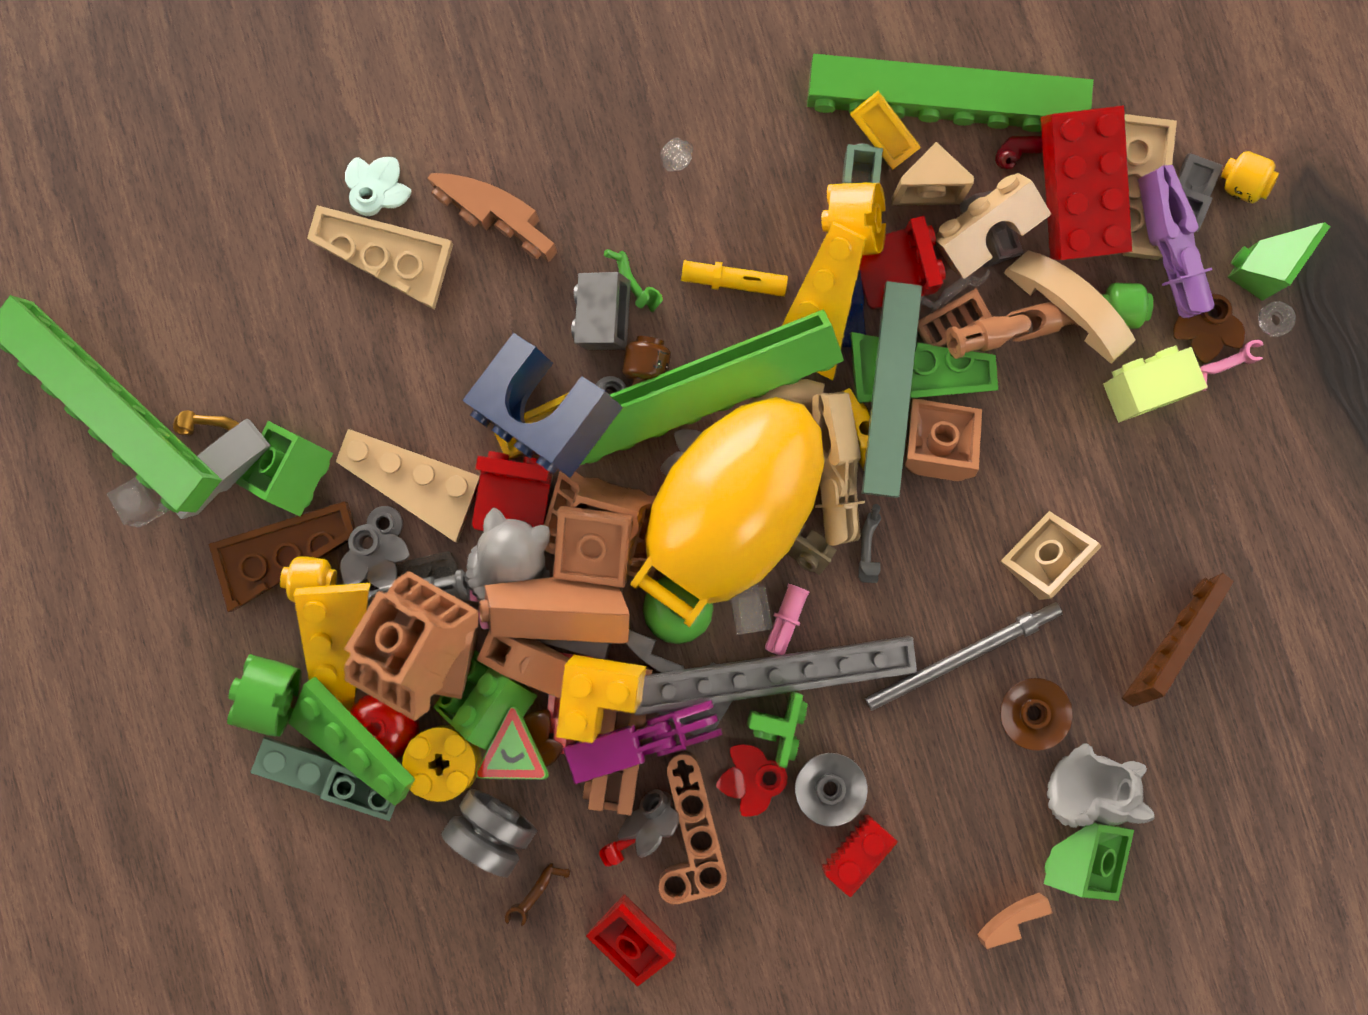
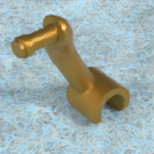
M186 410L174 418L173 430L177 434L191 435L194 432V425L199 424L217 426L229 431L238 425L239 422L226 416L196 415L194 412Z

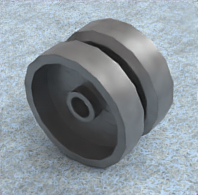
M471 788L459 805L464 817H452L441 835L452 849L473 864L500 877H508L519 861L514 848L526 849L537 830L525 817L489 794Z

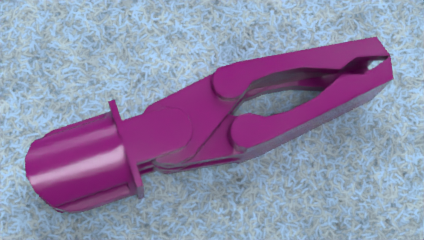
M712 700L646 721L647 726L637 730L635 725L632 724L599 735L593 743L581 741L564 747L563 751L566 755L574 784L644 763V755L656 752L657 756H663L681 749L684 750L687 746L723 735L721 728H714L687 738L684 733L719 721L717 714H710L682 724L680 722L681 718L713 708ZM669 719H674L676 728H671ZM675 734L679 735L681 743L676 744V741L673 740L675 739ZM649 737L652 738V741H649L642 745L640 744L639 740L646 739Z

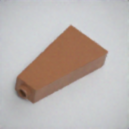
M550 577L485 585V600L479 601L481 622L488 623L490 634L493 637L628 643L630 613L619 587Z

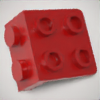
M924 216L910 219L905 229L887 233L881 253L862 255L858 273L869 308H882L884 286L887 281L922 286L921 297L937 293L943 285V280L946 279L945 267L941 259H936L933 246H936L935 232L932 225L927 226Z
M488 451V457H477L475 470L480 473L472 519L474 529L484 531V519L492 508L500 510L505 519L521 520L532 527L544 525L553 474L536 463L538 458L530 459L529 457H524L523 463L509 461V454Z

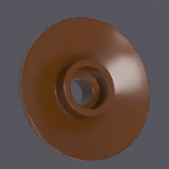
M1028 678L1016 683L1006 692L1000 707V720L1005 733L1014 743L1029 750L1040 751L1056 746L1067 736L1072 725L1073 709L1067 694L1057 684L1042 678ZM1035 706L1039 710V716L1037 719L1031 720L1027 713L1031 707Z

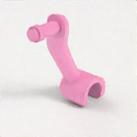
M1252 340L1243 345L1239 353L1201 366L1200 369L1206 384L1207 374L1220 373L1243 362L1252 364L1263 359L1262 357H1254L1250 353V347H1261L1263 342Z

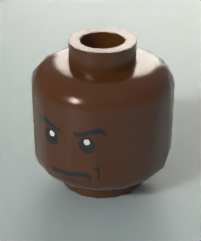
M637 336L636 341L629 342L626 346L622 373L626 378L633 380L632 385L655 378L660 374L668 372L671 352L664 346V341L661 339Z

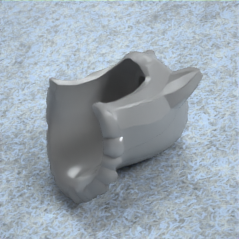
M492 508L484 519V533L468 555L467 571L465 573L469 589L479 601L485 600V585L550 578L549 570H546L543 552L550 541L549 527L546 525L532 527L521 520L505 519L500 510Z
M1085 743L1075 748L1069 756H1064L1051 774L1047 791V798L1050 799L1048 807L1052 810L1055 818L1059 819L1061 824L1065 826L1069 825L1072 828H1077V826L1084 827L1085 825L1093 824L1094 821L1109 826L1120 825L1127 821L1141 824L1154 819V812L1143 802L1141 778L1146 773L1147 768L1140 762L1117 763L1107 757L1097 756L1093 752L1092 746Z

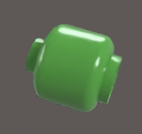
M1112 283L1107 288L1106 293L1101 294L1118 312L1129 329H1138L1145 321L1151 319L1153 295L1152 293H1147V289L1143 284Z

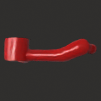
M636 839L613 841L602 847L599 851V856L606 867H610L622 862L625 858L621 851L636 843Z

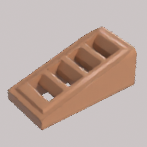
M977 288L918 321L917 330L925 344L939 347L947 346L946 329L939 318L946 315L951 326H956L960 329L961 327L952 313L957 308L967 323L965 327L974 325L975 321H973L964 305L970 301L980 317L978 320L992 317ZM931 322L935 324L942 337V340L937 343L927 326Z

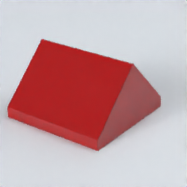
M625 894L586 935L637 987L670 963L676 956V944Z

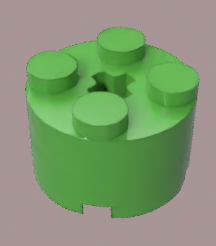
M249 654L244 664L242 679L235 678L230 687L228 697L234 700V704L230 709L227 724L269 736H281L294 710L290 708L293 696L298 697L302 678L301 669Z

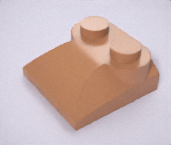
M912 398L907 443L903 458L905 467L916 475L952 481H962L975 477L979 470L982 409Z

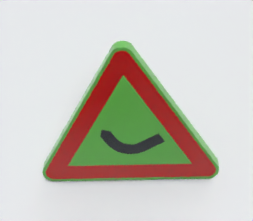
M509 708L476 771L478 778L546 779L548 777L546 766L519 708Z

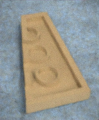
M316 206L307 237L310 242L435 310L453 247L451 240Z

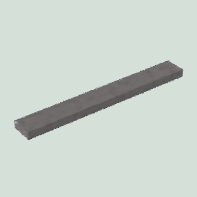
M905 636L645 675L642 702L634 715L682 709L712 700L713 704L917 673L913 637Z

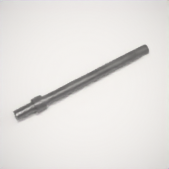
M1054 602L1033 614L1027 612L1015 618V623L868 696L865 700L871 711L1021 635L1027 637L1039 631V626L1063 614L1057 602Z

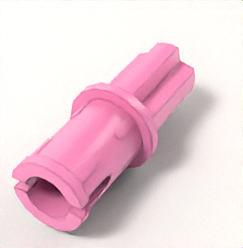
M792 584L787 586L788 588L779 612L773 615L776 619L765 645L767 651L776 655L785 654L795 626H800L798 619L806 598L810 593Z

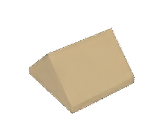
M935 142L901 177L891 202L892 205L961 204L974 184V176L941 145Z
M1049 511L1001 562L1039 600L1052 599L1101 548V545Z

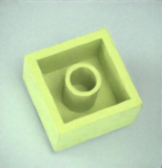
M1177 346L1162 350L1146 360L1140 358L1123 365L1122 368L1111 372L1113 378L1103 384L1118 423L1185 399L1208 388L1192 347L1179 351Z

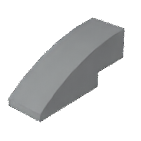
M249 419L243 420L197 456L222 481L196 513L182 511L176 513L180 519L198 515L220 492L228 491L271 446Z

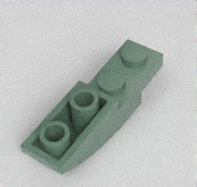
M264 736L250 773L319 795L322 800L390 821L395 806L331 756L303 746L296 747Z

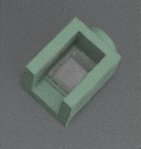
M864 143L857 145L848 144L844 158L842 184L880 183L883 148H876Z

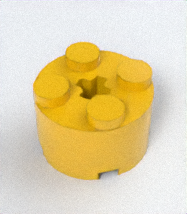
M872 182L829 184L827 187L829 210H823L821 217L823 232H828L832 223L836 221L866 237L863 255L881 253L886 235V223H882L881 213L886 211L885 197L881 184Z
M440 725L421 732L409 742L402 760V766L415 778L410 788L411 792L416 796L434 802L447 801L459 796L477 778L476 771L481 763V752L478 746L464 739L451 725ZM441 754L443 760H449V766L444 768L443 771L441 766H436L435 760Z

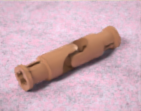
M1050 301L1012 311L1006 316H993L977 320L972 326L960 329L956 326L950 327L946 331V343L950 354L955 359L962 358L965 353L974 350L988 351L999 348L1010 339L1014 342H1021L1059 332L1061 327L1071 324L1080 325ZM1032 322L1033 333L1028 334Z

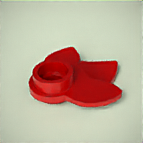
M746 744L730 747V755L735 766L730 767L719 777L716 787L727 796L741 799L740 812L743 817L759 815L768 808L772 796L780 794L785 789L788 780L787 772L784 767L778 766L776 761L767 760L758 747ZM768 771L774 772L776 774L775 782L773 784L764 783L762 779L764 773Z

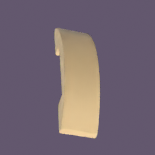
M1028 250L1005 270L1004 274L1029 295L1038 290L1089 334L1084 341L1111 364L1135 342L1132 332L1113 306L1087 281L1061 263Z

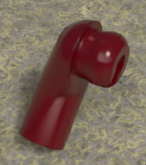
M1042 136L1009 137L996 152V164L1003 169H1012L1023 153H1042Z

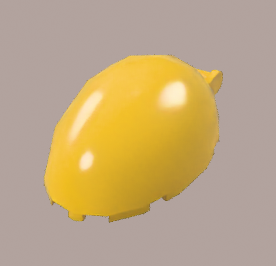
M773 397L739 406L705 429L673 464L652 503L645 536L647 560L630 585L635 589L640 587L685 619L684 624L688 627H691L707 603L728 601L762 581L790 551L811 513L824 468L821 428L803 404ZM652 567H655L676 584L700 599L696 606L693 608L647 574Z

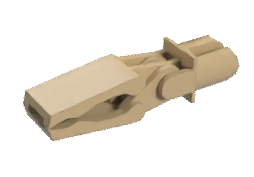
M819 393L812 396V417L821 428L824 468L819 483L822 504L815 505V508H823L825 540L828 545L835 546L857 541L861 537L858 504L865 503V501H858L857 468L861 455L849 393Z

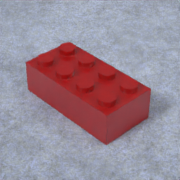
M1124 105L1055 113L1041 117L1046 205L1051 212V215L1047 217L1050 258L1054 260H1067L1132 252Z

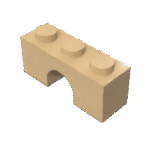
M1019 173L1010 175L1002 179L998 183L997 188L986 197L974 200L968 206V210L958 218L950 219L942 224L938 230L939 232L935 234L936 246L950 268L965 279L993 258L986 246V236L993 225L1005 221L1009 228L1023 236L1049 217L1051 212L1032 180Z

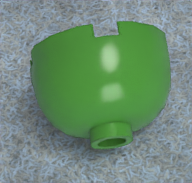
M667 576L657 580L658 583L693 608L700 600ZM648 593L644 596L642 611L645 623L653 635L667 643L683 644L694 641L706 631L712 621L713 603L706 604L691 627L684 624L685 619Z

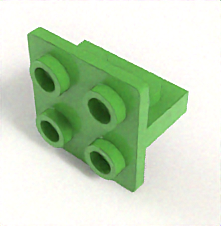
M796 691L790 692L785 718L750 710L747 720L749 729H753V734L757 738L776 742L777 735L780 736L775 761L778 766L787 768L788 760L795 761L799 746V739L794 736L796 724L803 725L807 711V703L802 701L803 695Z

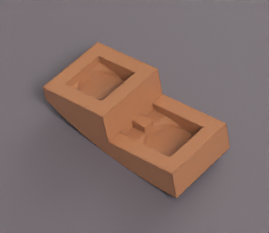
M1037 893L1005 908L994 916L977 934L979 941L986 949L1022 939L1018 924L1053 914L1048 899L1041 893Z

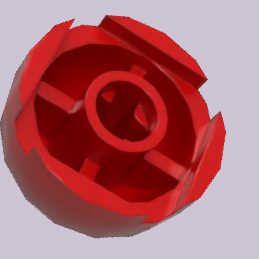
M369 694L361 697L349 711L395 759L404 755L409 742L419 734V718L414 721Z

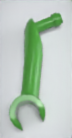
M606 249L604 256L617 260L619 273L631 281L630 289L637 298L635 305L638 308H643L647 305L650 311L654 312L663 301L661 293L653 287H647L643 291L632 275L627 254L624 251L616 253Z

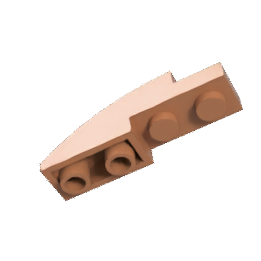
M431 173L427 178L434 189L431 194L445 206L452 203L461 211L458 215L471 227L475 228L478 224L487 231L496 221L494 226L506 237L511 238L514 235L523 242L521 248L534 259L538 260L541 256L549 263L556 255L557 249L555 244L534 228L539 221L536 210L517 197L493 185L469 177Z

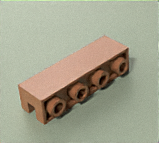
M646 668L645 675L653 674V669ZM604 708L602 728L599 735L632 724L635 725L636 730L645 726L647 714L635 716L634 713ZM640 764L585 781L583 799L589 800L588 809L603 811V809L617 811V814L631 816Z

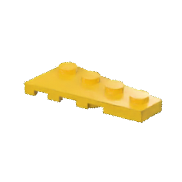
M836 221L832 223L782 326L824 309L832 324L841 350L865 246V236ZM837 364L827 371H818L817 373L833 380Z

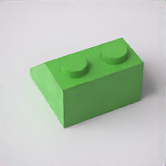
M268 421L261 434L271 446L236 481V484L261 499L301 517L304 509L310 505L313 499V492L320 478L328 471L333 453Z

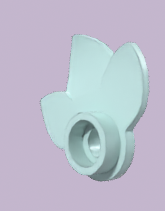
M357 157L349 163L345 172V182L351 190L349 202L353 210L363 216H373L381 208H397L408 200L412 191L407 186L397 183L400 168L396 158L381 157L368 165L364 160ZM365 195H371V196H372V197L369 198V199H362V198H361V197H363V196H365Z

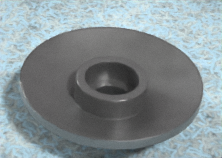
M824 753L813 757L804 764L796 778L795 795L800 809L809 819L820 825L840 826L850 822L861 812L867 799L868 788L863 771L853 760L841 754ZM831 781L836 784L837 788L835 793L828 795L824 793L823 787L825 783Z

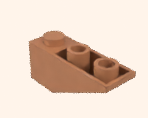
M489 630L477 660L508 678L561 699L564 668L570 658L536 639L493 637Z

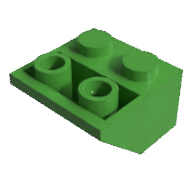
M475 649L462 699L440 695L433 708L464 739L487 751L509 708H519L523 717L537 695L525 684L508 678L479 662L477 658L480 652Z

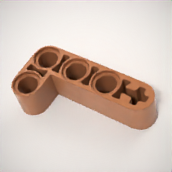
M686 751L674 754L667 766V776L676 811L679 815V823L689 859L687 862L672 865L661 873L659 893L662 899L670 904H682L718 894L724 889L727 882L726 868L700 765L697 758L692 753ZM684 760L686 765H693L694 768L689 770L690 785L698 782L699 787L689 786L681 791L677 790V787H684L681 773H674L673 769L678 768V761ZM689 795H695L701 799L703 805L700 811L688 813L682 807L683 800ZM698 831L707 832L712 838L709 846L702 849L695 847L691 842L694 833ZM707 867L716 868L721 874L719 880L713 884L703 882L700 878L703 869ZM672 876L682 878L686 884L685 888L679 893L670 892L665 886L668 878Z

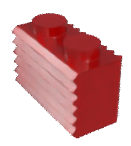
M864 815V820H859V826H854L855 831H850V836L845 837V842H840L841 847L836 848V853H831V858H826L827 864H822L825 876L850 898L898 843L870 815Z

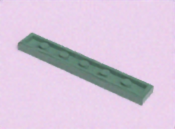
M887 281L884 286L862 494L898 498L900 495L922 286Z

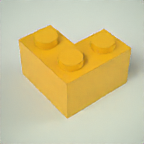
M574 655L565 664L556 737L593 743L601 732L604 708L635 713L642 702L646 666Z

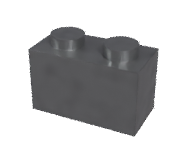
M619 272L578 273V284L574 287L576 319L573 320L571 326L575 344L587 350H626L631 284L628 278Z

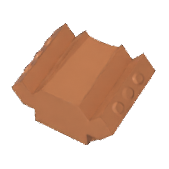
M559 472L544 523L550 530V541L545 550L555 555L558 509L560 506L633 515L627 575L635 577L647 560L645 536L652 503L656 496H648L639 489L613 485L599 478H584L577 472H574L571 478ZM652 567L647 574L648 576L653 577L655 567Z
M408 571L394 580L387 594L378 591L346 645L345 649L351 655L345 664V681L410 719L417 720L430 710V697L443 688L446 674L456 657L465 649L466 635L478 627V610Z

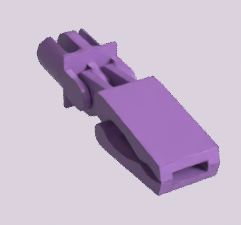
M1163 165L1138 179L1150 244L1158 246L1169 281L1162 283V286L1170 284L1179 315L1183 318H1190L1212 310L1215 305L1205 272L1211 271L1212 267L1208 269L1203 268L1194 238V232L1198 230L1199 226L1173 165Z

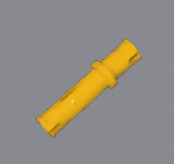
M687 260L683 262L681 281L710 285L714 290L724 287L782 297L785 296L788 280L786 275L722 266V262H715V265Z

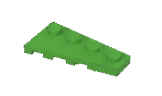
M851 332L855 397L859 403L872 402L879 337ZM916 343L910 398L998 390L996 355L971 351L965 353L962 358L955 359L950 354L948 348Z
M316 677L303 685L288 724L394 806L405 799L415 778Z

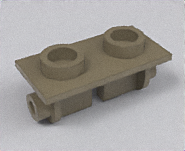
M804 524L787 554L797 560L798 564L805 570L813 571L820 575L831 562L837 550L828 545L825 538L814 530L810 531L806 539L800 536L806 526Z

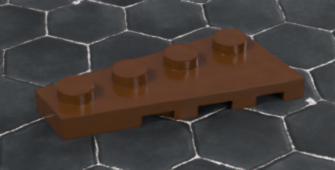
M344 501L303 514L301 517L296 516L208 544L227 611L233 612L280 584L283 567H289L294 558L298 556L323 558L346 544L351 532L355 529L348 502Z
M1221 573L1210 579L1204 578L1198 583L1192 593L1194 598L1179 613L1171 630L1121 699L1134 707L1166 695L1233 585L1234 581Z

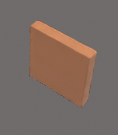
M560 506L558 509L553 578L625 588L633 515Z

